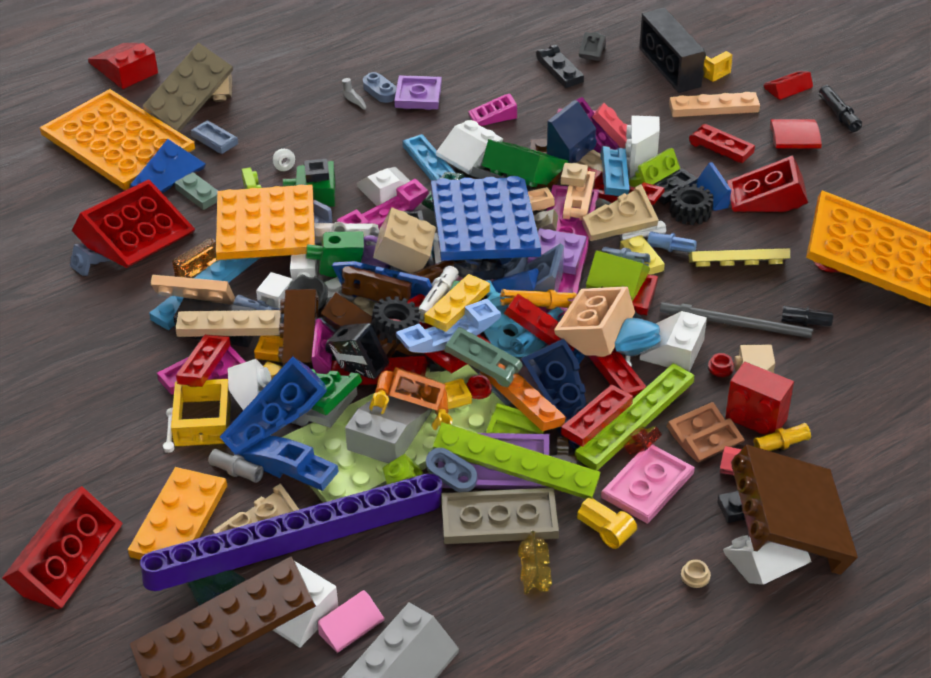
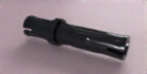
M829 85L822 86L819 90V96L837 114V119L846 124L851 132L860 130L862 121L854 114L852 107L846 105Z

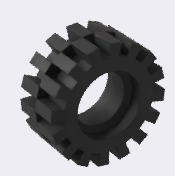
M685 184L684 188L678 186L677 189L673 190L670 200V213L672 218L676 217L675 220L677 222L682 220V224L685 225L687 222H690V225H694L697 222L699 225L702 224V220L707 222L708 218H711L713 194H710V190H704L703 186L697 188V184H693L692 187H689V184Z
M395 296L394 300L386 297L385 301L380 299L378 304L374 305L371 325L376 335H380V340L383 341L387 338V343H392V340H396V344H401V341L396 337V332L419 324L420 313L419 308L415 307V303L410 302L408 304V299L403 298L400 301L399 297Z

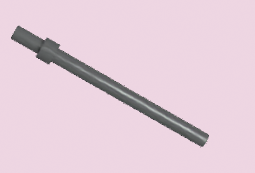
M662 302L660 312L677 314L683 311L706 317L709 321L810 339L813 331L812 328L693 308L692 305L685 303L676 305Z

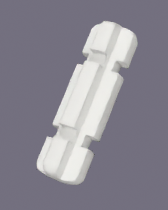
M658 221L657 226L620 234V239L623 241L639 235L648 238L650 231L665 234L666 225L663 221Z

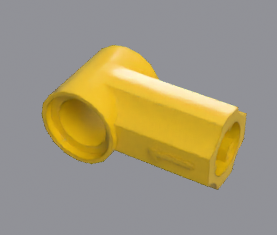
M587 498L577 512V519L599 532L603 542L613 549L619 548L637 531V524L632 516L624 511L616 514L593 498Z

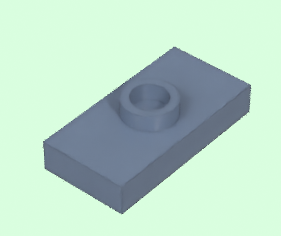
M208 120L191 130L193 138L221 154L238 144L236 136Z

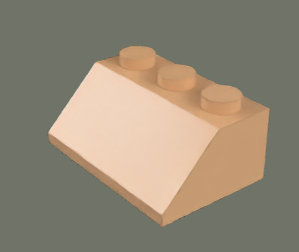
M628 287L581 289L554 329L555 335L565 339L568 344L586 356L597 355L598 357L610 355L615 347V341L624 321L627 318H632L635 314Z

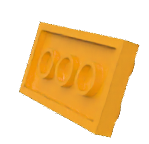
M175 467L129 546V557L141 560L149 552L200 538L227 488L226 478Z

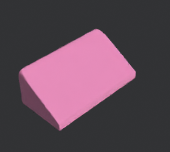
M363 590L318 621V632L338 653L383 622L384 617L369 594Z

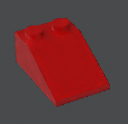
M122 43L88 59L92 66L121 89H125L158 73L155 51L144 43Z
M793 155L727 181L728 186L731 188L730 200L733 211L787 212L808 204L803 176Z

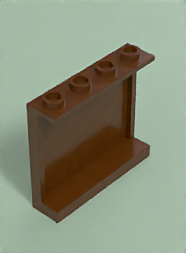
M747 444L734 456L731 461L754 551L758 552L767 541L825 556L828 558L831 572L840 575L858 558L831 469Z

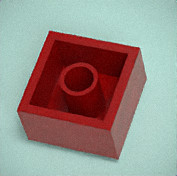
M744 361L730 381L725 418H730L734 423L757 431L760 434L768 435L775 433V430L782 428L788 419L794 381Z

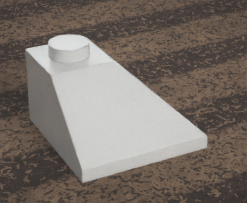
M392 167L357 182V187L378 206L397 196L396 188L410 182V180L396 167Z

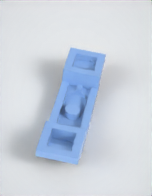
M484 299L465 306V315L447 332L434 326L424 329L420 324H416L397 331L396 337L411 352L427 353L445 350V345L458 327L477 336L493 325L501 317V312L488 299Z

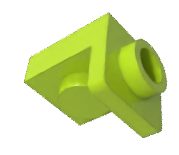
M406 454L401 455L382 468L387 485L423 475L422 468Z

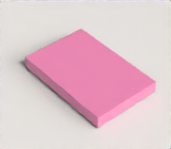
M648 442L601 491V498L648 524L694 474V467Z

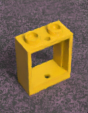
M228 379L207 380L203 387H189L188 385L177 384V381L175 382L171 421L174 446L225 444L220 436L230 426L231 393L228 388ZM220 401L219 418L182 419L184 402Z

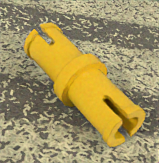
M806 423L785 430L779 428L775 430V433L755 438L753 440L754 447L767 451L779 448L785 450L789 448V445L811 439V432Z

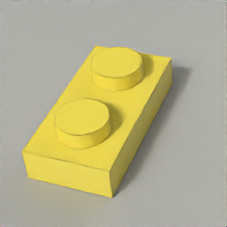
M642 235L620 241V249L629 248L633 252L648 253L650 255V263L644 262L650 267L649 275L664 271L665 263Z

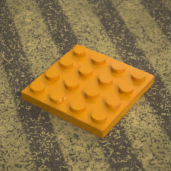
M312 185L218 191L217 260L306 254L307 244L315 245Z

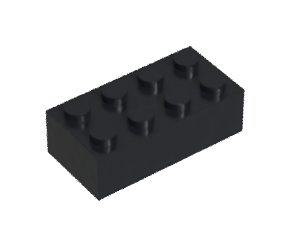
M665 8L642 13L639 49L678 93L700 88L702 86V78L704 77V60L706 59L704 48L694 40Z

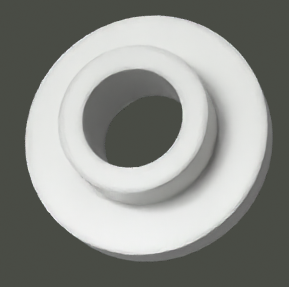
M279 149L273 155V165L279 171H287L295 163V156L289 149ZM284 158H288V160L282 164V160Z

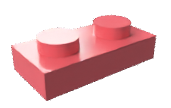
M603 103L598 107L592 118L621 148H625L627 124L617 117L616 112Z

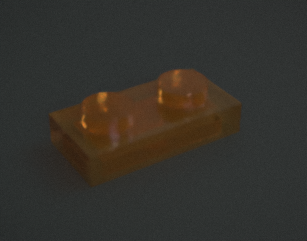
M208 238L172 260L175 277L191 278L217 260L216 241Z

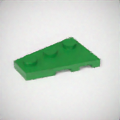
M311 369L324 382L327 392L311 409L325 416L328 415L362 382L360 374L350 373L349 376H342L338 371L320 374L316 373L315 369Z

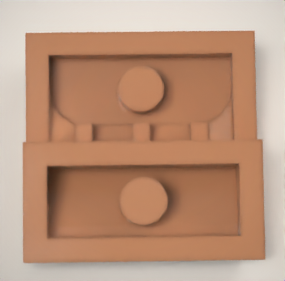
M714 402L670 420L666 426L681 447L698 463L723 452L725 446L734 447L744 442V438L730 418L725 420Z

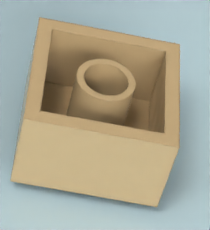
M391 207L380 227L373 258L410 274L424 268L430 258L436 227L427 221L419 220L404 211Z

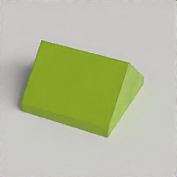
M596 250L586 282V288H601L602 286L604 288L628 287L631 300L633 301L646 279L650 267L637 261Z

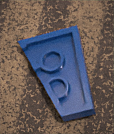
M167 139L130 184L129 189L149 179L164 193L177 180L192 172H199L204 169L206 163Z

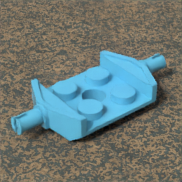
M486 281L490 283V291L486 294L487 299L501 312V317L483 331L488 341L519 360L545 348L547 343L539 339L522 354H516L512 351V348L517 343L510 347L511 340L519 336L526 329L504 314L509 305L502 306L500 299L510 297H500L501 293L496 292L491 281ZM503 330H512L515 333V336L510 337L509 335H506L503 332Z

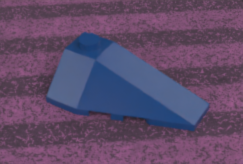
M356 261L334 262L332 265L341 285L345 280L342 277L343 268L353 266L411 282L410 299L419 294L426 297L432 289L429 278ZM355 279L354 283L360 284V280Z
M292 356L223 432L220 438L235 455L241 454L307 413L327 392L324 382L307 365Z

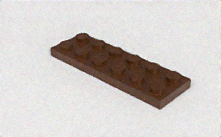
M291 556L131 642L130 646L142 678H185L316 607Z

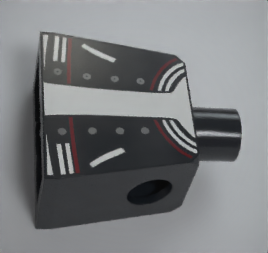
M370 323L343 325L327 340L325 345L327 353L334 354L341 369L351 373H359L367 378L376 379L390 363Z

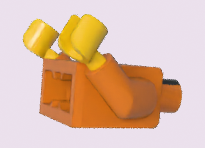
M396 367L393 372L383 371L380 374L369 406L371 411L373 406H378L382 409L381 414H384L389 402V395L434 409L437 414L432 423L434 430H437L442 422L451 425L453 421L452 417L447 414L449 411L447 392L445 390L446 384Z

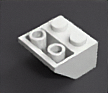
M632 116L631 125H627L625 149L629 179L635 176V172L640 164L658 155L659 117Z
M748 535L732 540L733 545L723 549L727 558L748 583L764 585L811 562L807 551L767 541L756 552L753 550L751 538Z

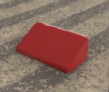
M797 71L767 82L763 86L777 99H783L812 88L813 82L811 72Z

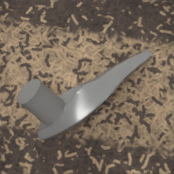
M343 79L344 96L365 110L366 104L352 89L351 79Z

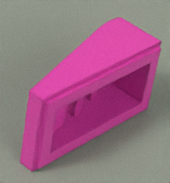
M506 94L468 111V115L472 121L477 122L480 126L516 119L517 104L511 94Z

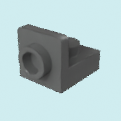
M585 32L579 50V58L600 61L602 51L606 48L605 35L598 32Z

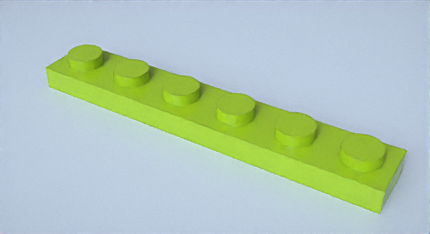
M674 363L670 365L633 399V404L587 444L583 447L580 446L575 451L577 460L589 468L598 471L692 385L695 375Z
M443 422L433 444V449L445 448L467 462L584 499L593 498L601 473Z

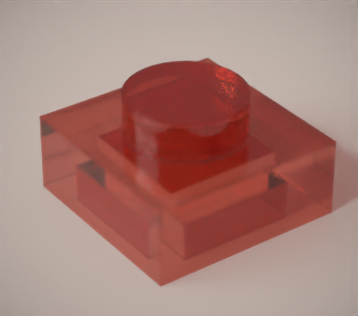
M657 426L647 429L640 427L631 433V439L624 447L629 455L646 451L662 434Z

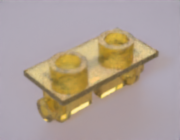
M531 531L526 540L520 543L518 556L521 558L522 563L520 578L524 584V594H528L532 587L538 588L541 592H546L552 585L550 567H547L550 563L548 544L543 539L535 540V531Z

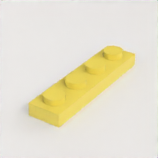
M790 248L695 251L689 253V263H696V267H709L710 262H720V266H735V261H744V265H759V260H768V265L783 264V260L790 258Z

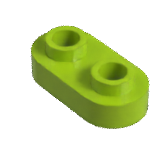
M251 167L241 169L245 189L261 188L256 171L252 172Z

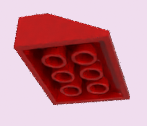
M148 179L81 212L71 231L87 248L128 268L193 233L195 228Z

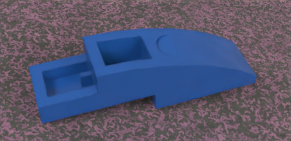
M270 435L239 454L244 457V460L262 466L263 471L278 478L285 474L321 491L328 486L339 472L337 464L314 455L313 447L278 436Z

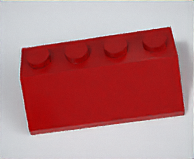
M81 486L63 497L2 579L24 598L58 610L62 609L123 523Z

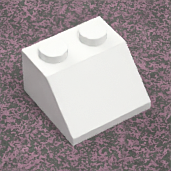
M468 120L454 126L436 151V156L463 172L471 174L473 167L479 169L487 168L481 165L488 139L503 142V138L496 135L493 131L481 127L477 122Z
M681 311L657 322L656 324L660 327L661 341L642 353L640 360L664 367H669L674 363L690 372L704 341L707 318Z
M295 562L316 607L273 629V631L300 648L318 630V621L338 608V598L335 585Z

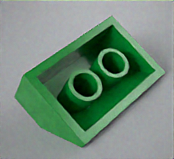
M488 139L481 166L490 168V173L503 176V173L507 174L506 178L509 176L521 177L525 179L526 185L537 187L538 184L548 185L563 170L564 164L568 163V160L517 144Z

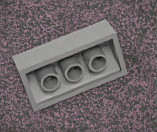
M408 602L342 678H438L458 654L459 648L433 615Z

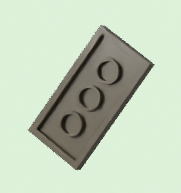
M198 42L143 104V109L180 132L231 74L233 66Z
M554 488L441 493L444 544L559 538Z

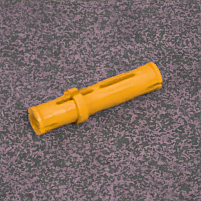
M502 289L500 297L510 298L500 299V303L502 306L510 305L515 296L520 294L538 307H546L547 309H555V307L569 308L573 301L568 300L575 299L577 293L556 292L552 289L547 290V292Z

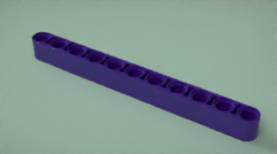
M423 474L149 552L140 560L143 586L149 591H160L434 511L441 504L442 481L435 474Z

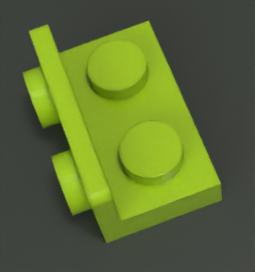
M669 148L640 164L635 172V176L629 179V186L637 187L643 182L653 185L679 170L680 166L674 149Z

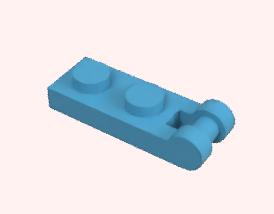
M602 146L600 159L602 160L604 194L621 196L625 193L627 195L629 193L626 149L618 148L613 150L610 147Z

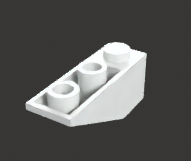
M257 359L228 368L229 391L244 410L271 381L268 368L263 367Z

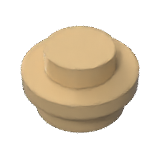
M690 560L681 570L682 581L690 587L701 588L710 581V570L701 560Z

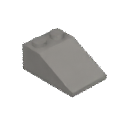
M388 395V405L384 414H381L382 409L378 406H373L372 411L369 409L370 400L357 409L345 427L347 450L390 463L405 454L432 409Z

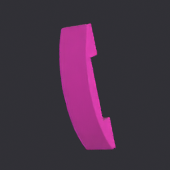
M413 179L396 188L397 196L363 214L356 209L337 219V222L346 224H377L380 230L391 207L399 211L414 210L427 197L429 192L418 180Z

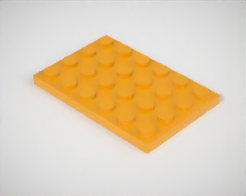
M111 89L40 127L41 135L123 190L130 187V184L167 139L187 152L195 149L194 141Z
M822 190L817 200L806 258L931 307V232Z

